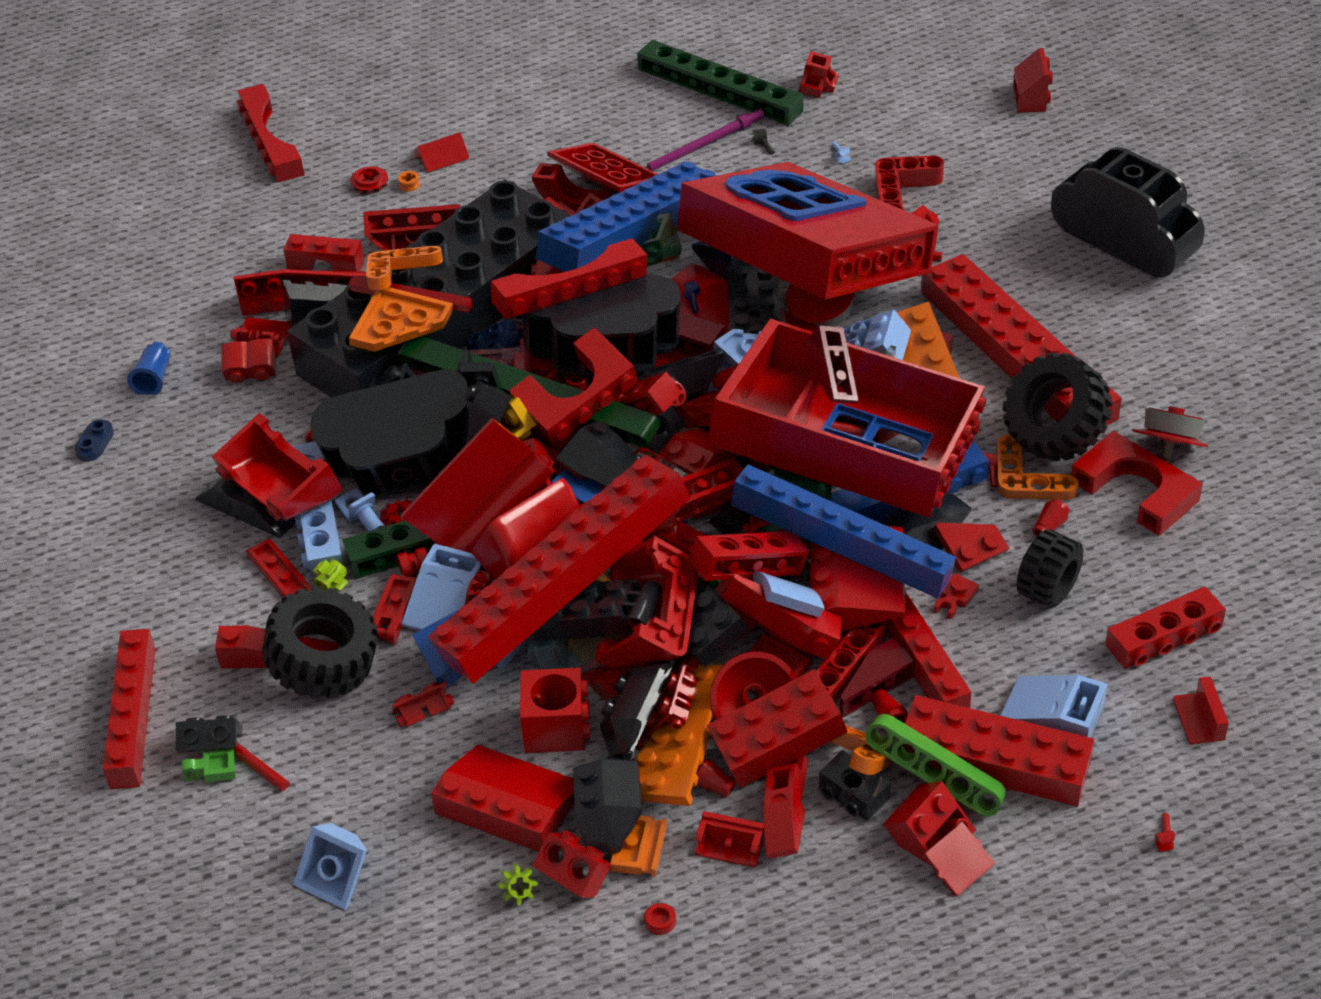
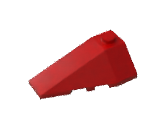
M736 574L733 575L722 593V599L779 642L807 657L816 660H827L841 639V616L824 610L820 617H816L766 601L763 585Z

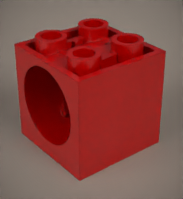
M581 667L521 670L520 722L525 754L585 751V740H590V722H585L589 720L590 700L585 698L588 697V680H582Z

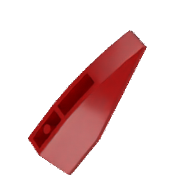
M282 269L234 276V283L241 313L244 316L285 310L282 280H290L293 284L313 282L314 285L327 286L328 283L349 285L352 277L363 278L366 276V272Z

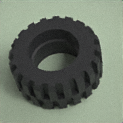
M1056 352L1046 354V358L1042 355L1033 359L1034 362L1032 364L1026 363L1021 367L1022 371L1020 374H1015L1011 379L1013 383L1011 387H1007L1005 392L1007 400L1003 401L1002 410L1006 412L1003 415L1004 424L1008 426L1009 434L1017 443L1042 459L1047 458L1050 461H1060L1062 458L1066 461L1075 458L1074 454L1076 453L1081 456L1088 451V446H1094L1099 441L1097 437L1100 433L1104 434L1107 429L1105 423L1106 420H1110L1112 411L1108 409V406H1112V396L1108 394L1110 388L1096 370L1078 357L1068 353H1061L1059 355ZM1072 387L1073 400L1067 414L1057 423L1043 427L1041 420L1042 411L1048 399L1059 390Z
M312 587L309 591H306L304 588L295 591V595L290 593L283 597L281 602L274 605L271 614L268 616L262 645L263 661L269 669L270 675L275 680L279 679L280 685L287 690L291 688L295 690V694L300 696L304 694L311 695L313 699H320L321 696H327V699L335 698L338 696V693L345 695L351 692L353 687H359L370 673L378 642V629L374 623V618L369 611L365 612L366 607L359 600L355 602L352 600L353 597L347 593L342 595L337 593L336 589L321 590V587ZM312 634L323 635L338 642L342 648L333 651L315 650L304 645L298 638Z

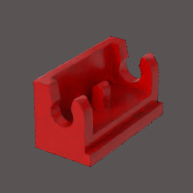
M703 811L695 841H698L695 855L756 868L764 843V823Z

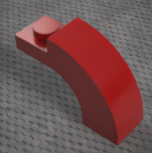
M540 163L531 176L535 188L543 199L550 197L555 202H561L575 212L589 192L601 200L612 196L610 191L588 190L578 187L567 178L561 164Z

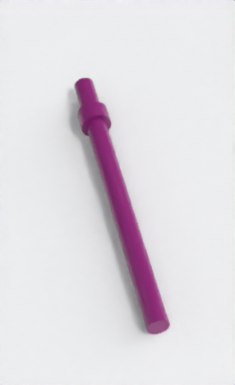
M758 109L748 115L743 114L737 117L736 121L647 163V168L654 171L740 128L744 130L750 127L751 123L765 116L762 109Z

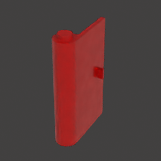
M491 418L401 514V517L439 545L471 553V550L487 526L502 514L530 498L555 472L552 467L555 463L547 454L542 452L539 455L495 419Z

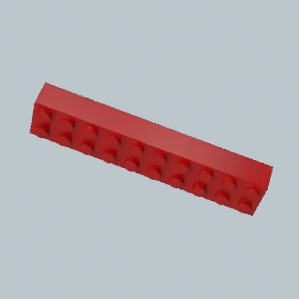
M964 254L933 266L931 273L922 275L921 294L1011 379L1015 374H1020L1022 371L1021 367L1026 363L1032 364L1034 362L1033 359L1042 355L1046 358V354L1056 352L1059 355L1061 353H1068L1076 357ZM1072 387L1061 389L1053 394L1043 408L1057 422L1067 414L1073 400ZM1111 388L1108 394L1112 396V406H1108V409L1112 411L1110 420H1106L1105 425L1119 420L1122 398Z
M646 454L636 460L631 467L616 477L600 493L593 496L581 509L573 513L557 529L550 532L544 540L529 550L513 566L506 569L501 576L489 586H486L476 597L462 606L458 612L445 623L439 625L428 636L442 661L474 684L691 499L680 474Z

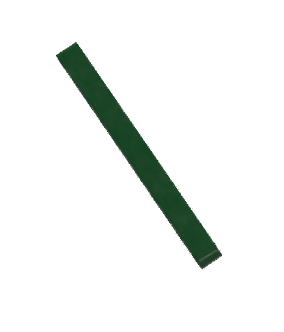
M420 336L405 341L396 358L401 364L406 362L409 368L422 373L444 369L458 372L457 365L458 361L462 360L463 350ZM470 353L474 362H493L499 377L498 386L495 387L500 388L508 395H510V389L529 375L549 394L555 397L569 398L584 392L572 386ZM612 401L610 405L600 409L587 422L579 426L584 427L599 421L618 434L624 442L647 448L659 429L661 422L649 412Z

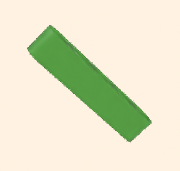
M881 714L876 716L867 728L865 740L874 750L928 783L942 781L954 799L980 815L992 816L999 811L1005 799L1006 791L998 780L891 715ZM876 727L885 729L888 736L884 737L878 734ZM902 744L911 745L915 753L907 752ZM935 760L939 762L942 769L933 768L929 761ZM956 777L965 778L969 785L959 784ZM989 793L993 795L996 801H987L983 794Z

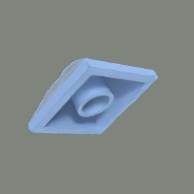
M329 823L312 826L293 885L346 910L350 904L367 849L356 834L335 824Z

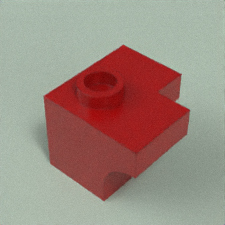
M810 51L798 92L820 98L822 92L834 93L839 74L835 73L831 68V56Z

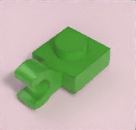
M234 749L203 751V759L183 760L182 772L184 773V782L199 780L202 776L205 778V783L236 779Z

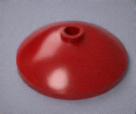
M750 651L732 657L718 670L712 682L710 702L715 718L718 720L796 679L794 672L783 660L766 652ZM753 688L757 689V697L754 699L749 698L748 691Z

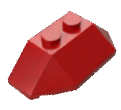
M460 204L363 212L364 235L381 251L405 249L418 240L423 232L432 230L451 217L460 207Z

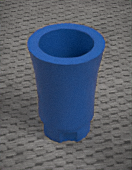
M153 342L147 345L137 364L128 374L127 383L135 393L157 395L161 392L170 357V350L163 343Z

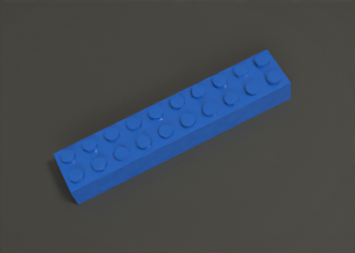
M682 162L673 168H669L648 180L640 182L631 188L540 230L538 233L536 259L567 272L592 262L611 244L632 238L640 245L677 226L682 182L717 175L711 170L696 167L692 162Z

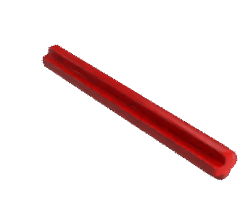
M354 276L349 282L352 292L374 295L376 291L368 289L367 278ZM391 283L390 288L453 303L454 311L467 313L472 307L470 297Z

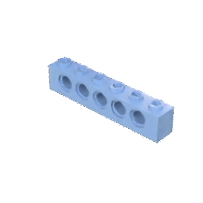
M315 441L293 445L294 448L310 460L314 461L321 458L325 461ZM332 500L295 516L297 530H303V533H298L301 550L306 549V552L301 553L304 570L310 569L311 578L317 577L312 571L320 562L325 560L330 562L333 559L343 565Z

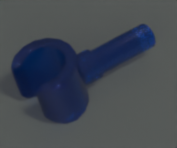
M692 281L684 285V297L689 299L693 313L696 314L699 312L695 296L700 295V287L696 281Z

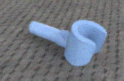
M835 141L832 142V147L837 151L835 152V159L841 164L850 161L851 158L847 155L850 153V148H842Z

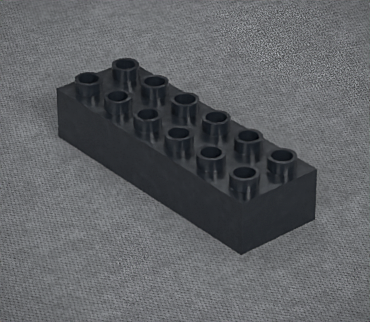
M505 179L492 184L488 191L468 205L459 207L451 217L432 230L423 232L418 240L406 247L439 246L442 249L443 256L441 264L392 270L391 283L470 297L472 307L469 312L453 310L443 329L423 335V337L462 349L468 344V340L473 334L490 328L493 324L504 318L492 303L491 281L512 274L531 275L532 264H537L536 251L539 231L572 215L553 206L549 201L542 200L518 187L514 182ZM350 285L346 286L342 293L322 307L310 311L306 318L287 330L296 375L329 397L362 390V385L373 377L378 379L383 376L382 374L389 367L402 365L397 360L396 355L404 342L375 352L350 346L349 337L373 295L352 292ZM411 369L416 376L421 373L417 370Z

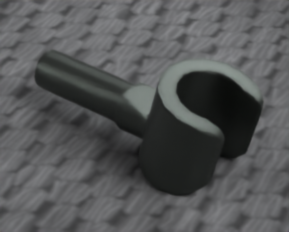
M753 130L754 136L752 139L754 144L762 143L770 155L774 154L775 151L767 140L766 130Z

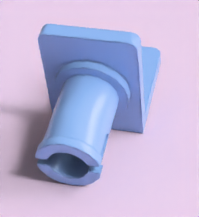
M356 488L335 499V504L350 524L360 520L367 531L385 527L374 512L375 495L373 493L363 496L359 489ZM356 499L357 501L351 503L348 510L345 506L346 501Z

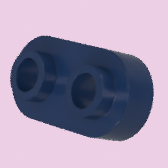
M102 419L94 420L86 427L75 445V453L79 460L89 462L96 460L102 455L114 435L112 424L109 421Z

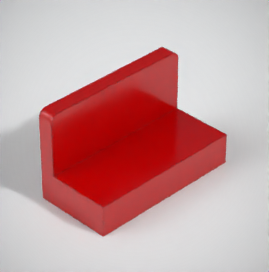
M460 132L417 146L413 150L417 159L421 158L426 172H432L469 159V154Z
M1211 676L1200 677L1196 693L1173 697L1180 721L1191 745L1225 740L1229 725Z

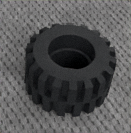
M1051 529L1041 532L1030 544L1022 559L1017 575V592L1052 609L1058 606L1070 593L1080 573L1084 553L1082 543Z

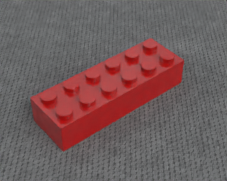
M914 696L905 722L907 726L998 780L1005 789L1076 807L1079 806L1092 759L1094 738L931 698ZM902 744L907 752L915 753L911 745ZM935 760L929 761L933 768L942 769L939 762Z

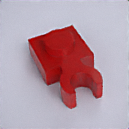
M954 573L940 595L941 598L935 602L934 612L938 613L944 607L949 608L947 618L952 619L956 615L957 605L966 608L979 591V584Z

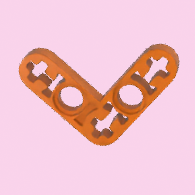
M425 246L370 253L367 256L366 268L368 289L384 290L391 286L392 270L441 264L443 262L441 247Z
M1009 434L999 437L996 447V455L998 456L997 487L998 492L1002 496L1021 499L1067 500L1077 495L1079 482L1072 475L1023 473L1022 446ZM1006 445H1010V446H1011V448H1012L1011 454H1010V453L1007 454V447H1006ZM1012 464L1016 468L1009 470L1005 469L1003 465ZM1034 484H1041L1045 488L1042 490L1033 489L1031 486ZM1063 485H1068L1069 489H1065Z
M845 725L848 731L846 734L830 741L853 751L849 766L863 774L875 775L894 762L867 744L865 732Z

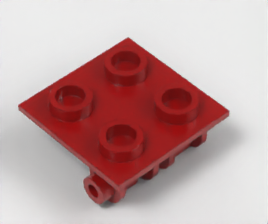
M246 317L242 327L231 330L230 338L234 339V342L271 339L276 349V358H278L288 338L287 330H289V326L286 321Z
M685 665L675 674L670 673L645 725L647 728L644 733V739H647L664 721L670 723V727L675 730L681 729L686 724L697 682L693 675H684Z

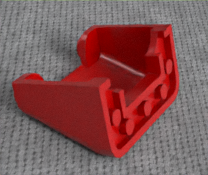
M258 413L211 456L217 464L216 472L224 480L227 481L230 478L266 506L268 513L277 521L280 518L287 521L335 499L343 491L328 463L321 458L314 461L310 460L286 442L279 431H272L268 425L269 420L261 413Z
M561 478L502 514L487 526L471 550V553L494 580L526 555L529 550L544 540L572 511L580 506L571 486L564 478Z
M653 536L627 552L610 567V581L615 579H638L641 585L643 581L652 580L661 586L663 592L652 618L647 621L646 625L640 623L633 628L632 635H619L618 641L611 638L602 640L598 644L595 661L606 667L615 668L675 660L686 653L698 571L688 561L690 557L688 554Z

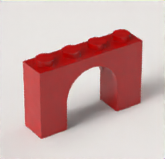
M595 327L573 343L578 358L595 374L591 385L584 392L569 398L555 397L549 394L531 375L509 390L511 398H520L537 424L535 427L552 445L566 438L572 430L580 424L587 422L592 415L603 407L610 405L616 397L624 391L630 390L638 382L634 366Z
M1114 430L1072 465L1071 475L1078 480V487L1091 495L1108 481L1120 475H1137L1151 481L1157 490L1139 505L1137 523L1158 536L1163 534L1200 501L1202 482Z

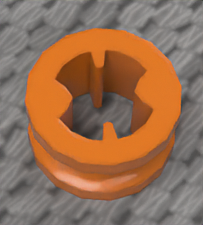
M405 171L398 176L401 190L409 192L419 188L418 173Z

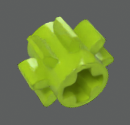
M336 560L320 562L312 571L317 575L313 582L316 587H321V590L332 588L341 592L348 584V581L344 579L347 570Z
M513 863V870L508 872L501 870L504 877L502 882L496 883V886L506 890L502 895L505 901H508L513 896L516 904L521 905L522 898L527 896L531 899L533 898L530 892L532 886L538 885V882L528 878L532 873L530 868L527 867L521 872L519 865ZM517 878L523 881V884H519L516 891L511 887V884H515Z

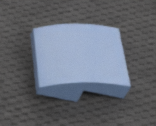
M759 571L754 572V582L763 585L766 601L816 617L821 616L825 608L820 596L813 589Z

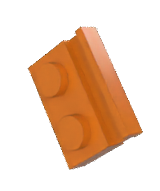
M641 815L632 832L623 841L624 846L621 851L612 855L611 871L636 875L648 873L651 874V877H656L667 830V819L662 818V821L653 820L651 816Z

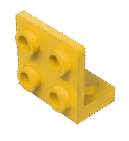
M511 398L501 420L504 424L510 425L507 430L520 440H523L532 433L530 429L537 424L520 398Z

